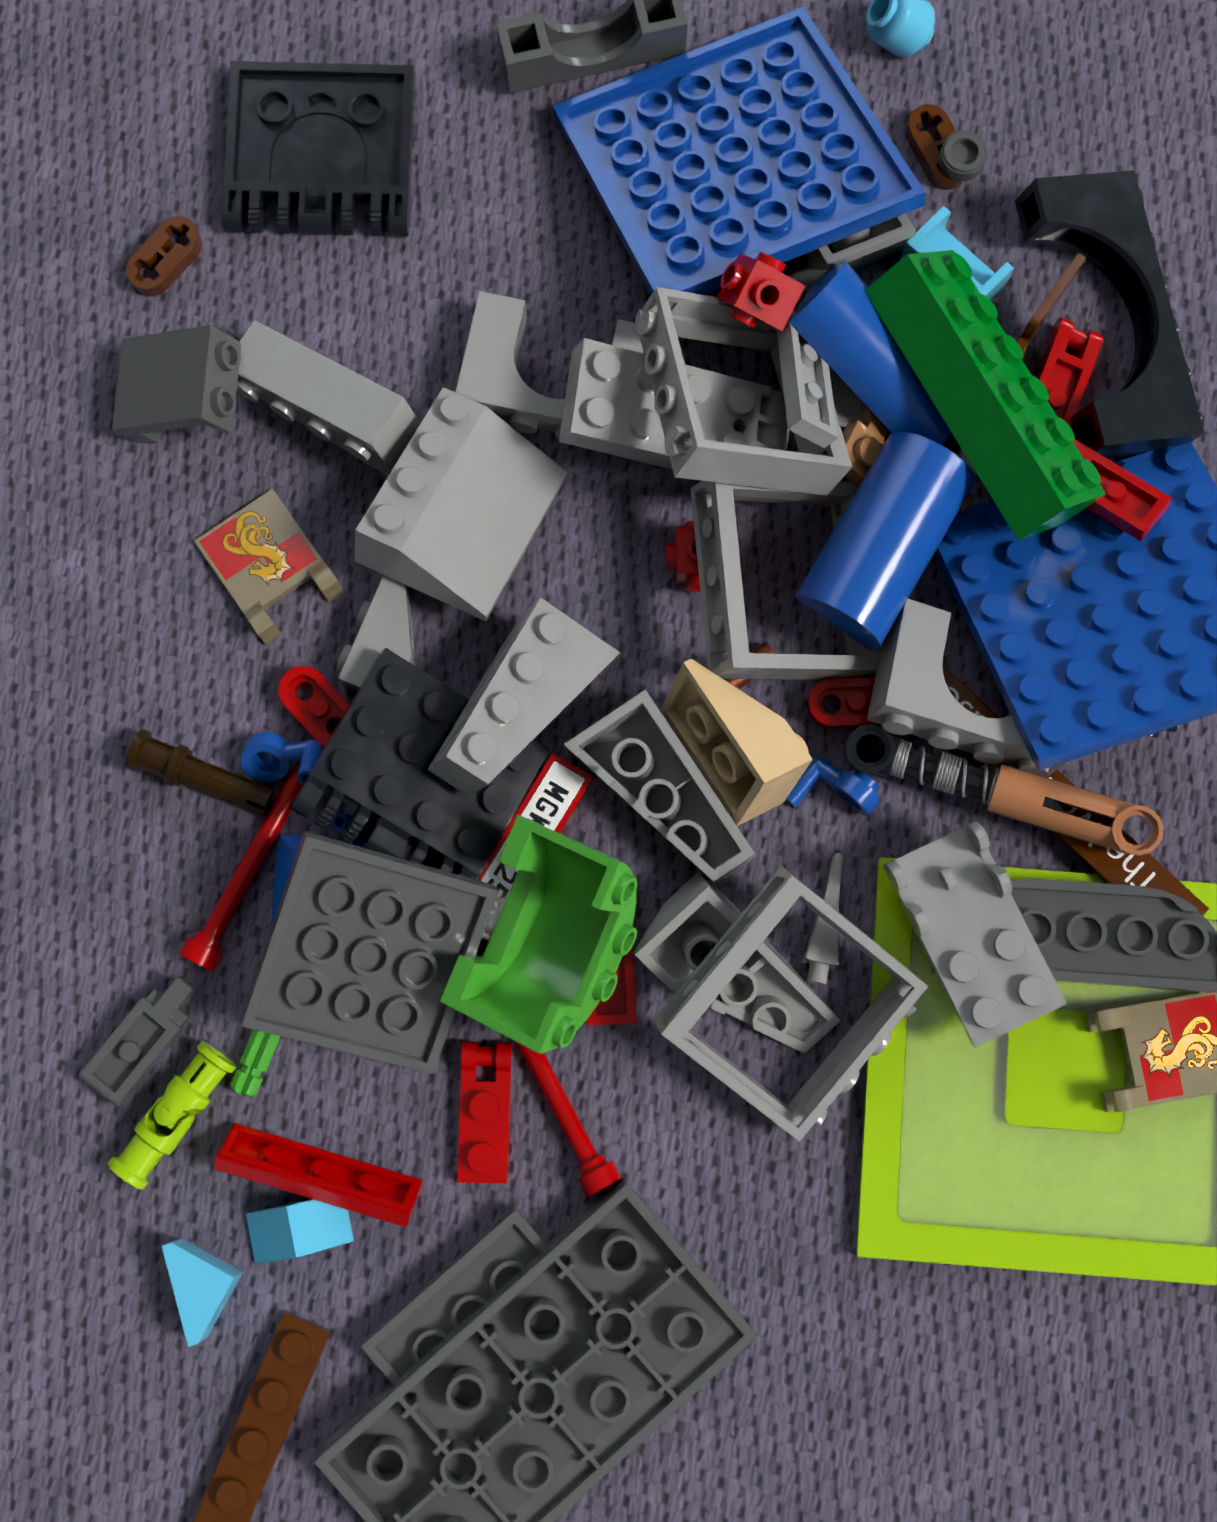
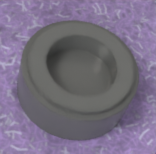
M969 131L952 133L945 139L939 152V167L948 178L954 181L965 182L972 180L983 169L987 159V147L984 141L975 133Z

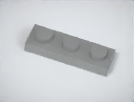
M793 310V312H792L791 316L789 317L788 321L790 320V318L792 317V315L794 314V312H795L796 310ZM787 321L783 331L776 330L788 430L798 437L805 438L826 448L838 438L829 365Z

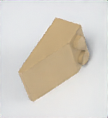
M693 659L683 662L660 710L737 826L783 804L813 760L809 755L803 738L794 733L783 717Z

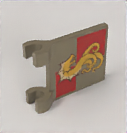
M273 488L194 540L265 645L282 635L266 613V609L308 580H314L328 602H331L345 592Z
M1202 992L1084 1013L1088 1032L1120 1029L1129 1070L1130 1087L1100 1092L1104 1112L1128 1111L1144 1106L1217 1093V993Z

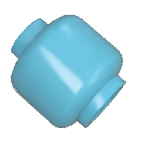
M872 0L868 7L866 15L868 34L874 43L901 58L909 57L926 47L931 41L934 34L935 10L928 0Z

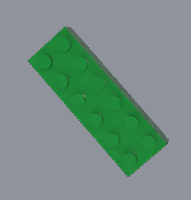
M954 250L907 254L864 291L1018 541L1061 525L1106 495L1100 486L1101 478L1099 472L1089 460L1082 457L1075 446V436L1071 427L1065 420L1057 417L1047 401L1049 394L1046 387L1038 378L1030 374L1022 361L1023 352L1021 347L1011 336L1005 334L996 319L998 314L994 304L988 297L979 292L972 281V270L967 261L961 255L955 253Z

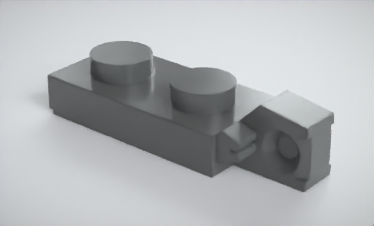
M177 977L164 994L154 989L148 997H142L78 1076L115 1107L122 1106L183 1031V1026L190 1018L183 1009L199 989L186 978Z

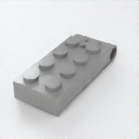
M584 338L572 349L559 442L672 469L670 457L665 451V437L660 417L655 411V397L650 376L645 370L644 353ZM685 364L704 440L787 451L789 430L786 421L785 401L781 391L771 390V387Z

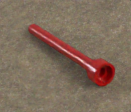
M296 762L204 929L202 932L197 930L193 938L187 937L178 953L211 972H214L222 957V954L218 952L223 943L219 942L292 811L289 809V805L301 786L297 780L300 762Z
M516 1042L581 1164L577 1168L581 1177L577 1180L586 1197L621 1179L622 1177L613 1160L607 1162L604 1154L598 1155L546 1055L544 1053L539 1054Z

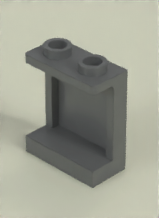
M212 325L122 339L112 430L146 444L159 443L160 431L209 426L221 433L232 432L236 410L239 365L241 362L240 341Z

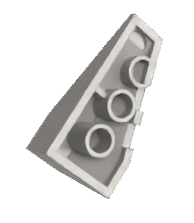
M699 870L663 904L636 947L634 954L669 989L677 992L742 913ZM766 939L709 1006L723 1015L727 1013L752 1025L754 1030L804 1054L841 1021L833 1010Z

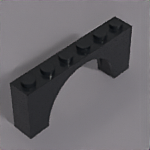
M1135 171L1035 178L1014 201L1025 244L1051 245L1068 250L1076 255L1080 253L1085 256L1088 262L1098 268L1111 281L1121 295L1129 311L1134 330V359L1125 384L1117 394L1093 400L1070 418L1075 439L1107 459L1136 456L1149 451L1191 443L1205 433L1202 424V412L1196 402L1191 383L1190 368L1185 361L1179 338V326L1174 319L1167 294V282L1162 275L1155 249V237L1149 227L1144 208V196L1139 189Z

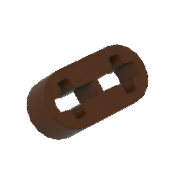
M925 104L913 110L909 117L905 133L907 141L933 186L942 190L956 189L963 182L948 178L939 170L938 156L943 142L949 135L955 133L956 130L942 108L936 105ZM922 120L928 126L936 124L933 135L936 142L933 141L927 130L918 131Z
M175 216L168 218L131 256L126 266V274L137 293L147 297L161 295L197 258L202 250L203 242L196 225L186 217ZM175 233L179 236L186 234L189 243L185 247L181 244L174 246L171 236ZM143 267L150 270L155 267L158 277L154 281L148 277L143 279L140 270Z

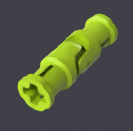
M204 1041L198 1044V1054L182 1075H175L171 1079L165 1094L154 1103L135 1126L136 1135L119 1157H112L107 1163L118 1177L137 1189L144 1190L149 1184L147 1177L164 1154L171 1155L193 1124L195 1115L204 1111L210 1104L209 1095L225 1074L233 1073L237 1068L233 1061ZM158 1124L174 1130L173 1133L167 1136L159 1128Z

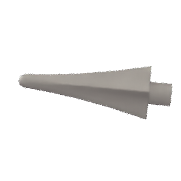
M835 853L832 856L828 880L822 898L838 912L844 859L841 853ZM818 915L802 963L810 964L807 977L808 983L826 986L829 968L834 969V966L839 965V932Z

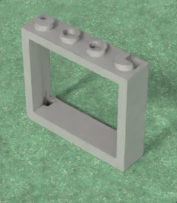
M656 287L642 310L639 309L635 319L636 333L640 336L645 356V370L650 376L655 397V411L660 417L665 437V451L670 457L674 477L827 496L852 468L836 411L838 438L826 448L795 434L799 452L704 440L678 337L771 352L784 398L776 328L766 325L759 320L756 326L752 328L730 317L728 314L732 306L717 299V297Z
M701 481L691 487L708 670L722 679L825 680L829 678L868 677L876 674L881 646L878 650L869 651L847 634H845L847 655L749 653L734 500L831 506L834 530L859 487L854 483L839 482L827 496Z
M780 866L654 1021L661 1035L800 1142L816 1122L820 1125L823 1123L827 1116V1108L839 1094H845L854 1086L859 1077L860 1068L870 1056L878 1055L884 1050L891 1039V1031L903 1017H908L917 1010L913 1005L929 986L783 866ZM800 900L889 972L893 978L789 1104L786 1105L690 1029L794 903Z

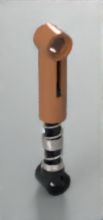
M866 724L859 726L851 732L846 742L848 760L855 769L863 773L877 774L887 778L890 774V776L900 777V779L909 776L919 779L921 785H924L926 782L932 783L933 789H940V791L943 790L950 794L958 791L961 792L963 798L971 795L982 799L983 804H987V811L1124 854L1144 855L1150 853L1159 846L1163 839L1164 827L1161 818L1154 810L1146 806L1135 805L1001 764L1000 769L996 768L994 772L988 770L986 764L981 766V768L967 764L965 758L962 759V757L948 755L944 751L937 755L925 751L923 745L918 749L911 747V742L908 743L904 739L900 740V735L889 733L879 725ZM869 736L881 739L885 745L883 757L874 763H866L860 760L857 754V747L860 741ZM1063 804L1110 818L1108 826L1062 813ZM1131 816L1143 819L1148 827L1146 839L1137 845L1127 842L1122 834V825Z

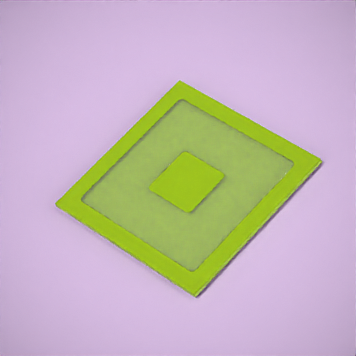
M879 857L873 940L916 974L929 987L914 1003L913 1006L917 1010L910 1016L903 1017L891 1031V1039L884 1050L878 1055H871L867 1060L856 1256L1217 1285V1093L1144 1106L1128 1111L1104 1112L1100 1092L1130 1087L1129 1070L1120 1029L1088 1032L1084 1015L1085 1012L1202 992L1056 982L1067 1002L1066 1005L973 1048L936 973H931L932 965L883 869L884 864L896 858ZM1003 867L1010 881L1045 879L1105 883L1096 874ZM1180 881L1209 908L1203 916L1217 931V884ZM872 960L870 1005L893 978L889 972L874 960Z

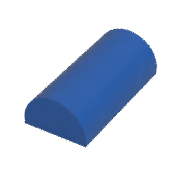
M845 260L840 261L815 281L788 322L891 433L909 432L926 437L942 445L952 435V432L864 290L869 286Z
M909 432L891 433L800 586L795 598L869 651L878 650L975 484V476L972 470L956 454L935 441Z

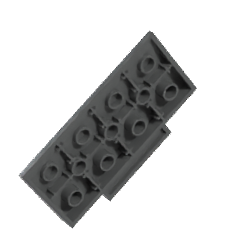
M624 1177L612 1185L548 1243L517 1207L514 1206L361 1341L360 1347L391 1383L316 1448L314 1463L365 1522H554L754 1341L758 1335Z

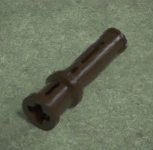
M145 729L138 732L126 757L125 766L131 771L135 772L137 769L144 770L164 778V784L171 787L174 785L178 787L180 784L190 786L218 799L247 809L263 818L267 815L273 801L270 797H274L276 794V789L257 783L194 757L193 752L185 745L180 744L178 747H174L152 738V733Z

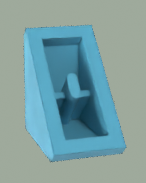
M306 1199L246 1213L255 1264L298 1258L354 1241L349 1211L317 1200Z
M180 1238L162 1245V1250L187 1345L190 1347L199 1344L209 1336L243 1272Z

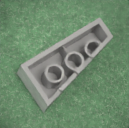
M254 320L240 340L241 362L239 365L237 392L254 403H257L259 398L262 399L280 417L289 422L298 421L319 438L327 442L331 441L356 458L389 476L421 424L404 397Z
M540 597L519 616L428 770L467 796H471L488 785L620 652Z
M646 689L564 744L713 882H720L757 857Z

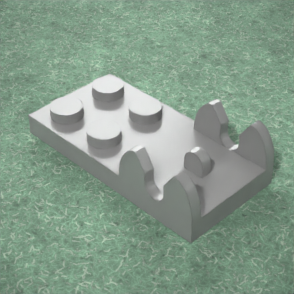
M977 821L883 865V869L973 1048L1067 1004L1011 895L1012 885L1010 878L1000 864L997 865L989 851L990 842L988 835Z

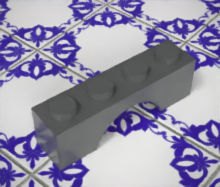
M626 0L618 9L603 18L575 25L552 22L542 13L496 23L499 55L509 93L684 54L686 51L688 23L681 0Z

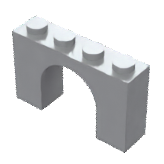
M479 291L456 393L488 407L502 420L509 422V425L516 431L532 434L536 433L537 428L556 432L555 436L559 438L565 399H553L533 391L522 380L516 368L527 320L525 300ZM618 319L612 345L644 353L640 336L636 333L635 323Z
M907 599L881 646L867 720L881 724L885 731L892 734H912L927 739L928 743L936 748L946 750L956 748L973 754V757L980 762L988 764L1003 763L1043 777L1049 776L1068 764V762L1037 771L1010 712L1004 718H986L967 710L954 698L947 687L943 675V655L951 612Z

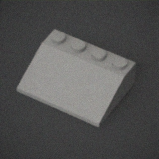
M443 387L355 530L354 561L486 621L560 490L567 472L488 407Z

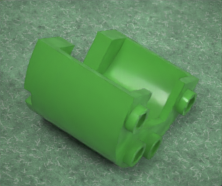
M517 815L499 858V862L519 870L483 957L459 955L440 1002L541 1054L552 1051L557 1047L566 1048L573 1040L576 1031L588 1019L600 1001H607L613 994L618 981L615 973L622 957L631 950L637 937V929L632 927L636 909L637 879L625 863L528 818Z

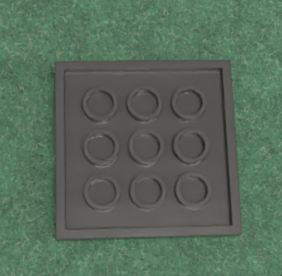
M304 831L240 1017L241 1027L433 1074L456 1011L440 1002L459 955H476L498 894L497 888L492 884Z

